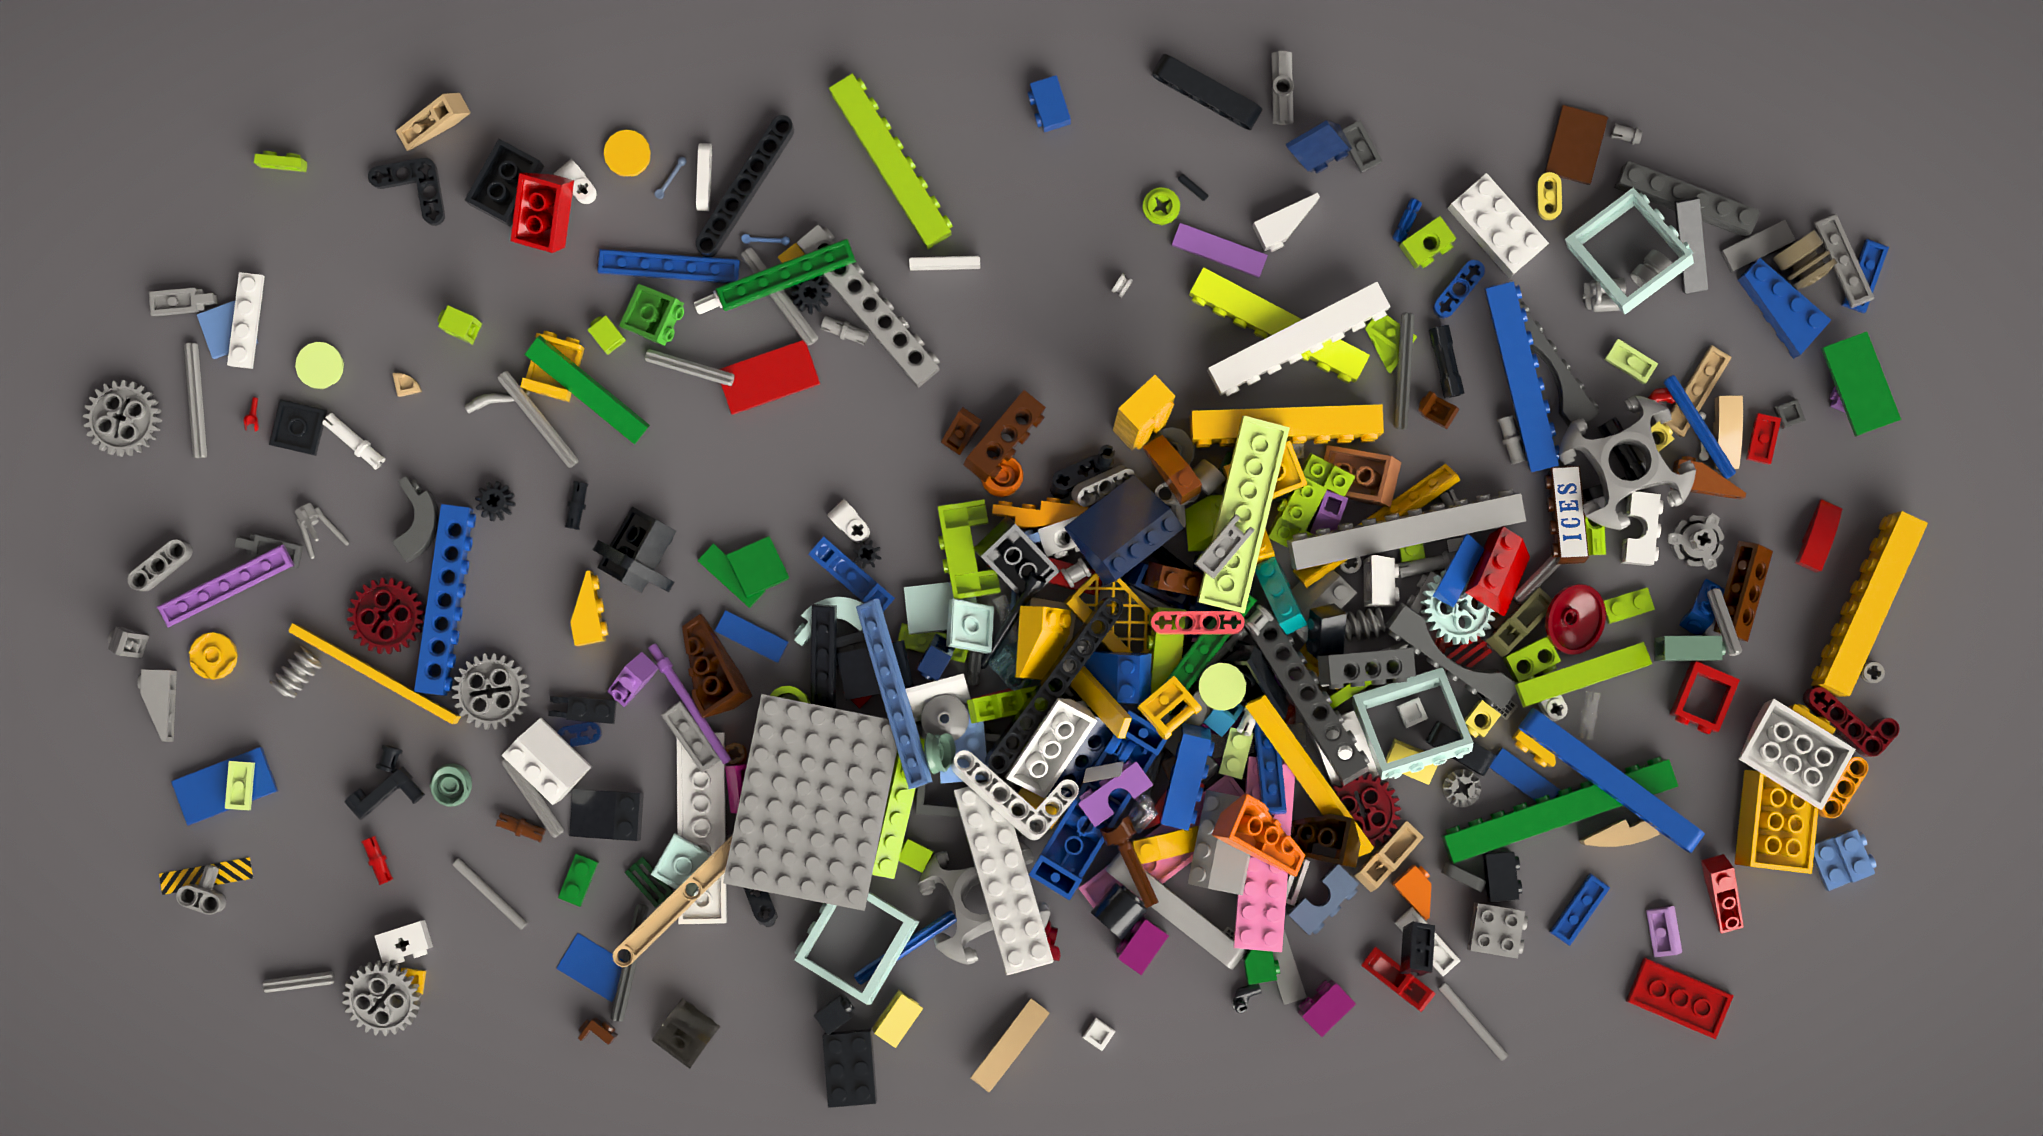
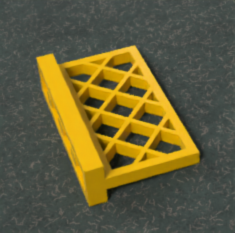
M1095 572L1072 596H1069L1063 602L1084 623L1092 613L1088 606H1094L1095 609L1098 605V590H1111V597H1115V590H1125L1128 593V604H1123V607H1128L1127 621L1117 620L1115 623L1127 624V637H1117L1114 634L1113 625L1101 642L1111 652L1132 653L1130 651V641L1143 640V651L1141 653L1150 652V649H1147V624H1149L1147 620L1151 610L1120 578L1116 582L1121 587H1115V582H1112L1111 587H1098L1099 577ZM1095 581V587H1089ZM1085 590H1095V603H1084L1079 596ZM1131 598H1132L1137 604H1131ZM1111 601V604H1106V607H1111V614H1113L1116 607L1115 603ZM1131 607H1141L1144 610V621H1131ZM1098 620L1094 621L1091 625V629L1095 634L1099 633L1102 629V624ZM1131 624H1144V637H1131ZM1121 640H1127V646Z

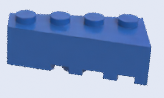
M1761 258L1754 261L1738 279L1754 304H1757L1764 314L1765 320L1776 331L1777 337L1788 348L1789 354L1793 359L1800 356L1831 321L1829 317Z
M1183 722L1181 727L1182 739L1177 744L1176 763L1172 766L1169 780L1171 783L1167 787L1160 821L1162 825L1189 831L1190 824H1195L1198 810H1194L1196 801L1200 802L1202 798L1203 788L1200 787L1202 779L1207 778L1209 765H1206L1207 756L1212 757L1215 743L1211 742L1210 728Z

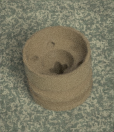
M1815 230L1772 258L1781 271L1790 267L1793 268L1794 271L1786 279L1790 281L1796 276L1800 278V281L1793 285L1796 290L1812 285L1827 275L1832 267L1837 264L1835 258L1827 263L1823 262L1822 259L1830 254L1829 250L1820 254L1816 252L1823 241Z

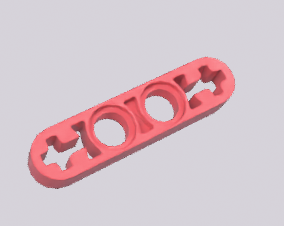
M1161 611L1154 614L1151 619V627L1157 634H1238L1244 628L1245 623L1242 614L1235 611ZM1171 616H1176V630L1171 629L1172 624H1166L1164 629H1159V625L1155 624V621H1159V617H1164V621H1172ZM1185 616L1191 618L1193 622L1191 628L1182 629L1179 626L1180 618ZM1208 616L1215 618L1217 622L1215 628H1205L1203 626L1204 618ZM1219 616H1224L1223 621H1231V617H1236V621H1240L1241 624H1238L1236 629H1232L1230 624H1224V629H1219L1221 623Z

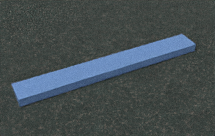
M873 599L856 606L908 788L914 789L933 781L880 600Z

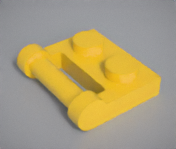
M1175 676L1137 707L1164 740H1167L1172 735L1171 732L1192 714H1197L1202 710L1200 704ZM1184 701L1187 707L1165 725L1161 719L1179 703Z

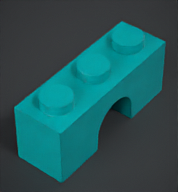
M1273 556L1257 564L1255 568L1256 575L1276 619L1286 635L1306 626L1307 621L1294 598L1289 588L1290 584L1276 558Z

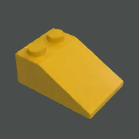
M1290 440L1285 445L1273 499L1308 485ZM1229 464V465H1226V466H1224V467L1222 468V469H1223V472H1224V475H1225V477H1226V480H1227V476H1228L1230 464Z
M1020 606L1016 661L1017 678L1038 680L1044 678L1058 659L1070 634L1071 610L1044 606Z

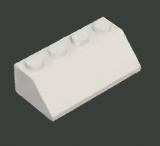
M1058 698L1005 776L1006 779L1046 798L1097 722L1090 709L1072 699Z

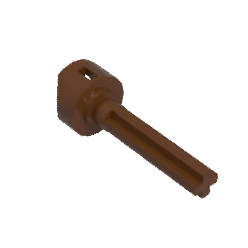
M1130 817L1123 818L1118 828L1105 826L1099 829L1107 846L1118 844V849L1145 907L1148 908L1159 903L1135 849L1129 840L1132 838L1131 835L1137 833Z

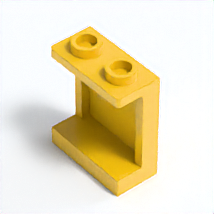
M544 331L543 334L536 333L535 338L542 336L580 367L585 348L579 345V340L566 337V340L557 339V334ZM532 360L530 361L526 378H522L520 387L527 391L569 402L572 393Z

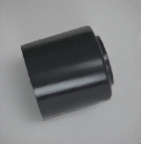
M1115 883L1094 907L1091 914L1120 939L1124 940L1135 924L1146 914L1147 909L1143 906V901L1128 888Z

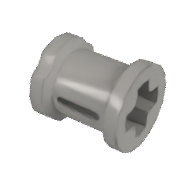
M1081 558L1071 567L1060 570L1071 588L1074 587V583L1082 578L1092 576Z
M1258 604L1256 611L1248 619H1244V626L1255 636H1258L1260 634L1259 631L1268 621L1272 622L1274 618L1264 607ZM1259 617H1261V619L1255 624L1254 622H1255Z

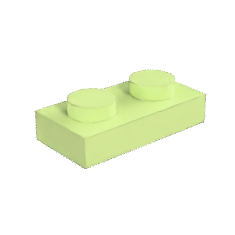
M1620 339L1615 341L1604 359L1642 384L1647 383L1658 363Z
M1230 727L1219 774L1242 779L1254 733L1251 736H1245V731L1241 734L1236 728Z
M229 761L225 809L251 810L255 763Z

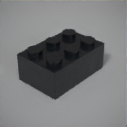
M498 139L467 194L465 201L477 210L511 227L513 224L519 173L540 174L544 165L540 160Z
M872 1029L832 1032L829 1035L824 1033L823 1048L828 1108L876 1104L877 1089Z

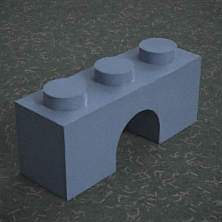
M1335 864L1320 879L1328 889V898L1323 904L1312 905L1303 897L1287 913L1308 935L1312 932L1317 934L1325 925L1323 921L1328 916L1332 918L1341 909L1339 904L1345 898L1350 900L1358 892L1356 887L1359 883L1339 864Z

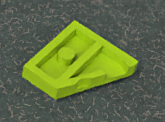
M1388 315L1377 321H1374L1372 318L1365 329L1387 371L1392 373L1398 364L1400 324ZM1413 334V342H1414L1415 339L1417 338V336H1416L1415 334Z

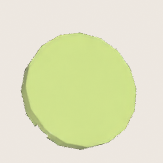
M314 342L308 344L299 352L295 368L298 377L303 383L312 388L325 389L339 381L343 374L344 362L341 354L335 347L324 342Z
M1229 663L1211 665L1202 673L1198 681L1199 695L1201 700L1214 710L1225 711L1232 709L1242 701L1246 693L1244 676L1237 667Z

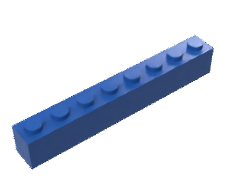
M1514 281L1486 287L1484 290L1529 470L1535 472L1559 466L1558 459L1560 457L1558 455L1560 448L1559 445L1554 446L1552 437L1556 436L1553 422H1548L1547 414L1551 413L1548 400H1543L1541 391L1545 390L1542 376L1537 377L1535 368L1539 367L1536 353H1531L1530 345L1534 343L1531 331H1526L1524 322H1527L1528 319L1525 308H1520L1518 299L1522 298L1519 284L1515 285Z

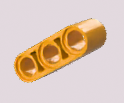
M1851 757L1827 802L1831 801L1833 803L1834 809L1830 814L1826 812L1825 806L1822 810L1818 809V814L1821 817L1836 818L1842 814L1868 772L1866 760L1861 757ZM1853 761H1856L1859 766L1858 772L1855 774L1850 770V765ZM1841 781L1846 784V790L1843 794L1837 788Z

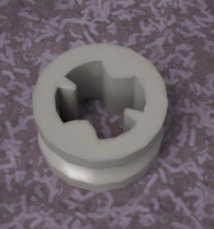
M1877 662L1864 664L1861 671V677L1867 683H1878L1885 675L1883 666ZM1871 666H1874V671H1878V675L1873 676L1874 679H1871V675L1867 674L1868 669H1872Z

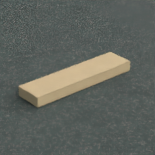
M1712 345L1709 346L1684 388L1698 413L1732 358ZM1675 403L1670 411L1672 420L1665 424L1670 427L1673 433L1684 437L1691 425L1677 403Z

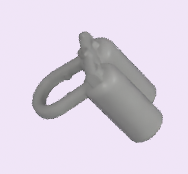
M1613 278L1612 280L1625 294V278ZM1591 280L1590 283H1584L1582 298L1585 299L1586 310H1592L1593 312L1621 311L1601 288L1599 281Z

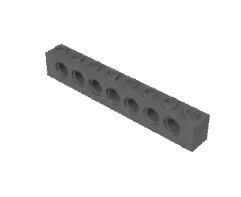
M1266 608L1274 620L1272 622L1268 621L1259 631L1260 634L1258 636H1255L1246 627L1245 629L1255 645L1260 648L1263 658L1273 671L1340 781L1345 786L1368 772L1367 764L1370 761L1363 750L1359 752L1356 748L1355 743H1357V740L1351 730L1346 732L1342 725L1344 719L1339 711L1336 710L1334 712L1329 705L1332 701L1325 690L1320 691L1317 686L1320 682L1313 671L1308 672L1305 667L1307 661L1301 651L1296 653L1292 646L1295 642L1291 635H1286L1283 632L1275 614H1272L1269 608ZM1259 617L1254 623L1256 624L1261 619V617ZM1268 632H1275L1277 634L1274 640L1264 638ZM1281 651H1286L1290 655L1287 659L1280 660L1277 658V654ZM1292 671H1299L1302 673V676L1297 680H1293L1289 677V674ZM1304 691H1312L1314 693L1313 698L1309 700L1302 698L1301 695ZM1318 710H1323L1327 715L1324 719H1316L1314 713ZM1330 730L1339 732V736L1336 739H1329L1326 734ZM1342 750H1349L1352 756L1344 760L1339 757V753Z

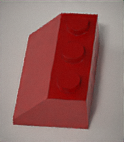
M519 173L510 241L550 253L564 249L574 180L553 174Z
M1503 526L1489 534L1484 546L1485 550L1473 571L1465 593L1500 615L1505 616L1528 564L1530 555L1523 538Z

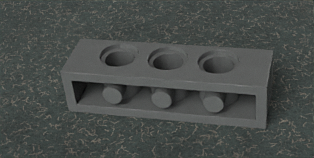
M1413 648L1317 656L1320 685H1329V689L1344 688L1343 683H1350L1351 687L1365 686V681H1372V685L1386 684V679H1393V683L1407 682V677L1416 676ZM1387 662L1390 665L1389 671L1386 668ZM1366 664L1369 667L1368 673L1365 671ZM1345 666H1346L1347 669H1348L1347 675L1344 674V667H1345Z

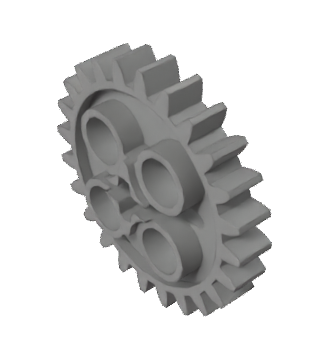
M122 380L121 385L117 381H112V388L107 384H103L104 392L96 389L95 392L98 397H89L93 404L92 406L85 405V408L90 410V413L83 415L84 418L89 419V422L83 426L91 428L86 435L95 437L92 444H100L99 450L105 451L108 448V454L114 455L116 452L117 456L123 457L124 452L129 456H133V449L141 453V445L150 447L147 440L149 438L156 440L152 433L153 431L161 430L155 424L162 422V419L156 417L162 411L154 408L159 402L155 399L150 400L153 393H145L146 387L141 385L137 388V383L132 381L129 385L126 380ZM118 398L119 406L116 409H112V401ZM140 405L142 411L140 415L135 417L133 413L134 408ZM125 416L126 420L121 421L119 420V417ZM110 420L112 427L109 431L105 432L104 424ZM132 427L134 435L127 439L126 431Z
M484 653L482 661L478 656H474L475 664L466 661L468 669L459 668L462 677H454L459 682V685L452 686V689L458 691V694L452 696V698L459 699V703L454 707L463 708L459 714L460 716L469 715L467 723L476 720V728H479L484 723L485 730H489L491 724L497 730L499 729L500 722L504 727H507V719L516 722L514 714L522 715L523 712L519 707L528 705L522 701L524 697H530V694L524 692V689L530 687V685L523 684L522 682L527 678V675H519L522 667L513 668L515 660L506 663L507 656L505 655L498 660V654L493 653L490 659L488 654ZM503 671L506 674V681L500 685L496 682V675ZM477 675H480L483 679L482 686L479 688H475L472 684L473 678ZM490 686L496 689L508 686L512 688L510 691L493 693L492 697L486 694L474 697L470 695L471 692L489 690ZM502 695H507L510 699V703L506 708H502L499 704V699ZM482 698L486 702V708L480 712L476 709V702Z
M377 960L375 966L371 962H368L365 968L359 966L357 972H353L350 979L347 980L345 984L347 988L342 993L346 996L342 1003L348 1004L345 1012L353 1013L350 1021L359 1020L356 1027L364 1024L366 1026L365 1032L367 1033L372 1028L376 1036L380 1030H382L384 1036H387L389 1030L394 1035L398 1032L399 1028L404 1031L407 1024H412L413 1017L416 1018L419 1013L417 1009H419L422 1003L418 1001L422 994L415 992L419 984H411L414 976L407 978L405 975L408 970L398 971L399 964L391 968L390 961H387L385 966H382L380 960ZM376 980L382 981L384 985H379ZM391 984H395V987L389 992L387 997L370 1013L369 1010L375 1005L376 1001L383 996ZM394 995L401 996L403 1000H398ZM361 996L367 997L370 1002L364 1001ZM380 1011L386 1012L388 1016H383Z

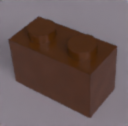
M1149 561L1144 585L1198 597L1203 573Z

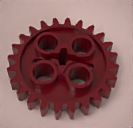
M381 578L379 585L376 580H371V588L363 584L365 592L356 591L355 593L359 597L358 600H350L355 607L347 609V611L353 613V616L347 618V621L354 622V625L349 630L357 631L353 638H362L360 646H365L369 643L368 651H373L377 647L378 654H382L384 648L387 654H392L393 647L397 652H401V645L409 648L408 640L417 641L414 633H422V630L417 626L418 624H424V621L419 619V616L424 615L425 611L418 609L424 603L415 601L419 594H410L413 587L407 586L403 589L404 582L399 581L396 585L394 578H390L388 584L385 578ZM387 593L390 601L387 605L382 606L380 597ZM399 599L400 603L394 607L396 601ZM402 608H406L408 616L405 620L401 621L398 618V612ZM372 611L375 616L374 621L371 624H367L365 622V615ZM383 612H389V614H388V616L390 617L389 621H388V620H383V619H384V615H382ZM380 623V625L377 628V631L373 633V628ZM390 626L393 634L389 639H385L383 630Z
M1368 772L1365 778L1361 775L1345 786L1342 782L1340 787L1335 784L1332 786L1341 802L1345 798L1353 799L1352 806L1346 809L1354 820L1360 821V829L1373 847H1376L1375 840L1379 839L1380 842L1385 843L1383 835L1386 834L1391 837L1392 834L1389 829H1397L1393 820H1400L1401 817L1395 814V812L1401 810V807L1394 805V803L1400 800L1399 797H1391L1395 789L1392 787L1386 790L1389 785L1388 781L1385 780L1380 784V776L1377 775L1372 780V774ZM1368 790L1375 791V797L1371 801L1364 800V794ZM1355 791H1358L1361 804L1365 807L1364 813L1370 826L1369 830H1366L1363 817L1359 813L1360 808L1354 795ZM1377 812L1382 813L1383 818L1380 822L1373 823L1371 821L1373 814Z

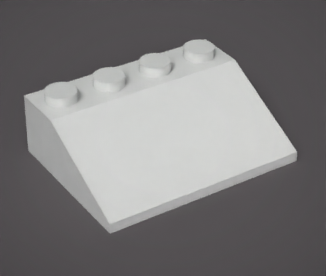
M1772 699L1764 703L1753 722L1739 760L1822 810L1856 749L1779 701Z

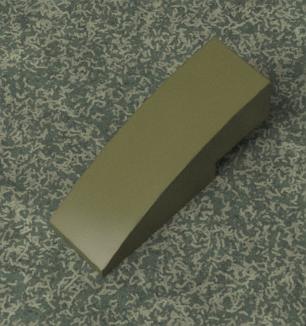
M1539 587L1488 637L1486 642L1501 657H1504L1547 614L1552 599Z

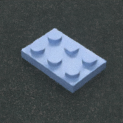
M947 714L941 715L940 721L947 723L949 716ZM969 714V723L965 733L954 741L956 746L955 755L959 751L966 750L985 764L984 721L972 724ZM957 760L961 768L969 767L967 760ZM951 766L946 772L940 771L941 784L963 782L952 771ZM983 775L975 776L976 780H987Z

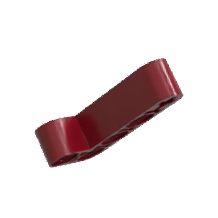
M1823 687L1809 688L1803 694L1805 705L1818 717L1828 720L1830 725L1836 729L1835 732L1862 756L1875 757L1880 755L1899 734V724L1892 718L1877 719L1868 728ZM1818 693H1819L1818 699H1819L1821 702H1814V700H1815V698H1816V697L1814 696V694H1818ZM1832 708L1838 710L1839 716L1836 720L1830 717ZM1885 722L1890 727V731L1887 735L1883 734L1881 730V727ZM1850 724L1856 727V734L1853 737L1848 733ZM1868 740H1871L1874 744L1872 752L1866 750L1865 746Z

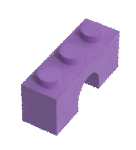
M1129 760L1123 764L1121 776L1101 780L1099 782L1101 787L1093 792L1090 788L1079 796L1082 801L1078 805L1094 827H1096L1114 814L1108 804L1109 794L1113 790L1123 788L1135 799L1153 786V784L1136 761L1131 763Z

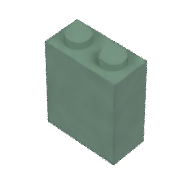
M1662 636L1654 638L1655 661L1723 660L1722 655L1726 653V646L1724 641H1722V636Z

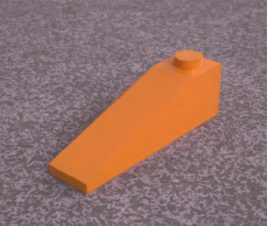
M1244 793L1220 813L1212 832L1214 837L1297 877L1305 854L1291 836H1288L1283 831L1279 821L1270 815L1269 809L1264 803Z

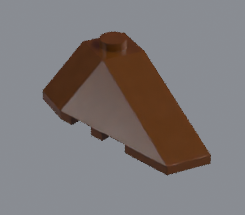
M699 614L683 625L685 650L690 662L688 671L693 683V690H691L692 698L702 718L733 710L753 697L744 677L703 614Z

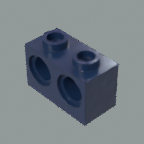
M937 633L922 656L917 670L921 671L920 674L923 677L938 681L949 663L955 648L946 646L947 639Z

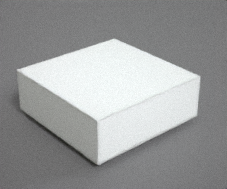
M1419 697L1396 706L1405 728L1428 719Z
M1095 1017L1082 1038L1103 1051L1116 1031Z

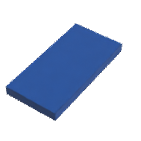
M262 747L171 781L187 826L231 810L225 809L229 761L255 763L252 801L278 791Z

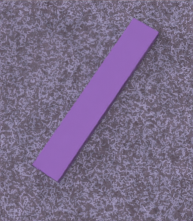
M283 544L157 606L167 627H171L294 566V563Z

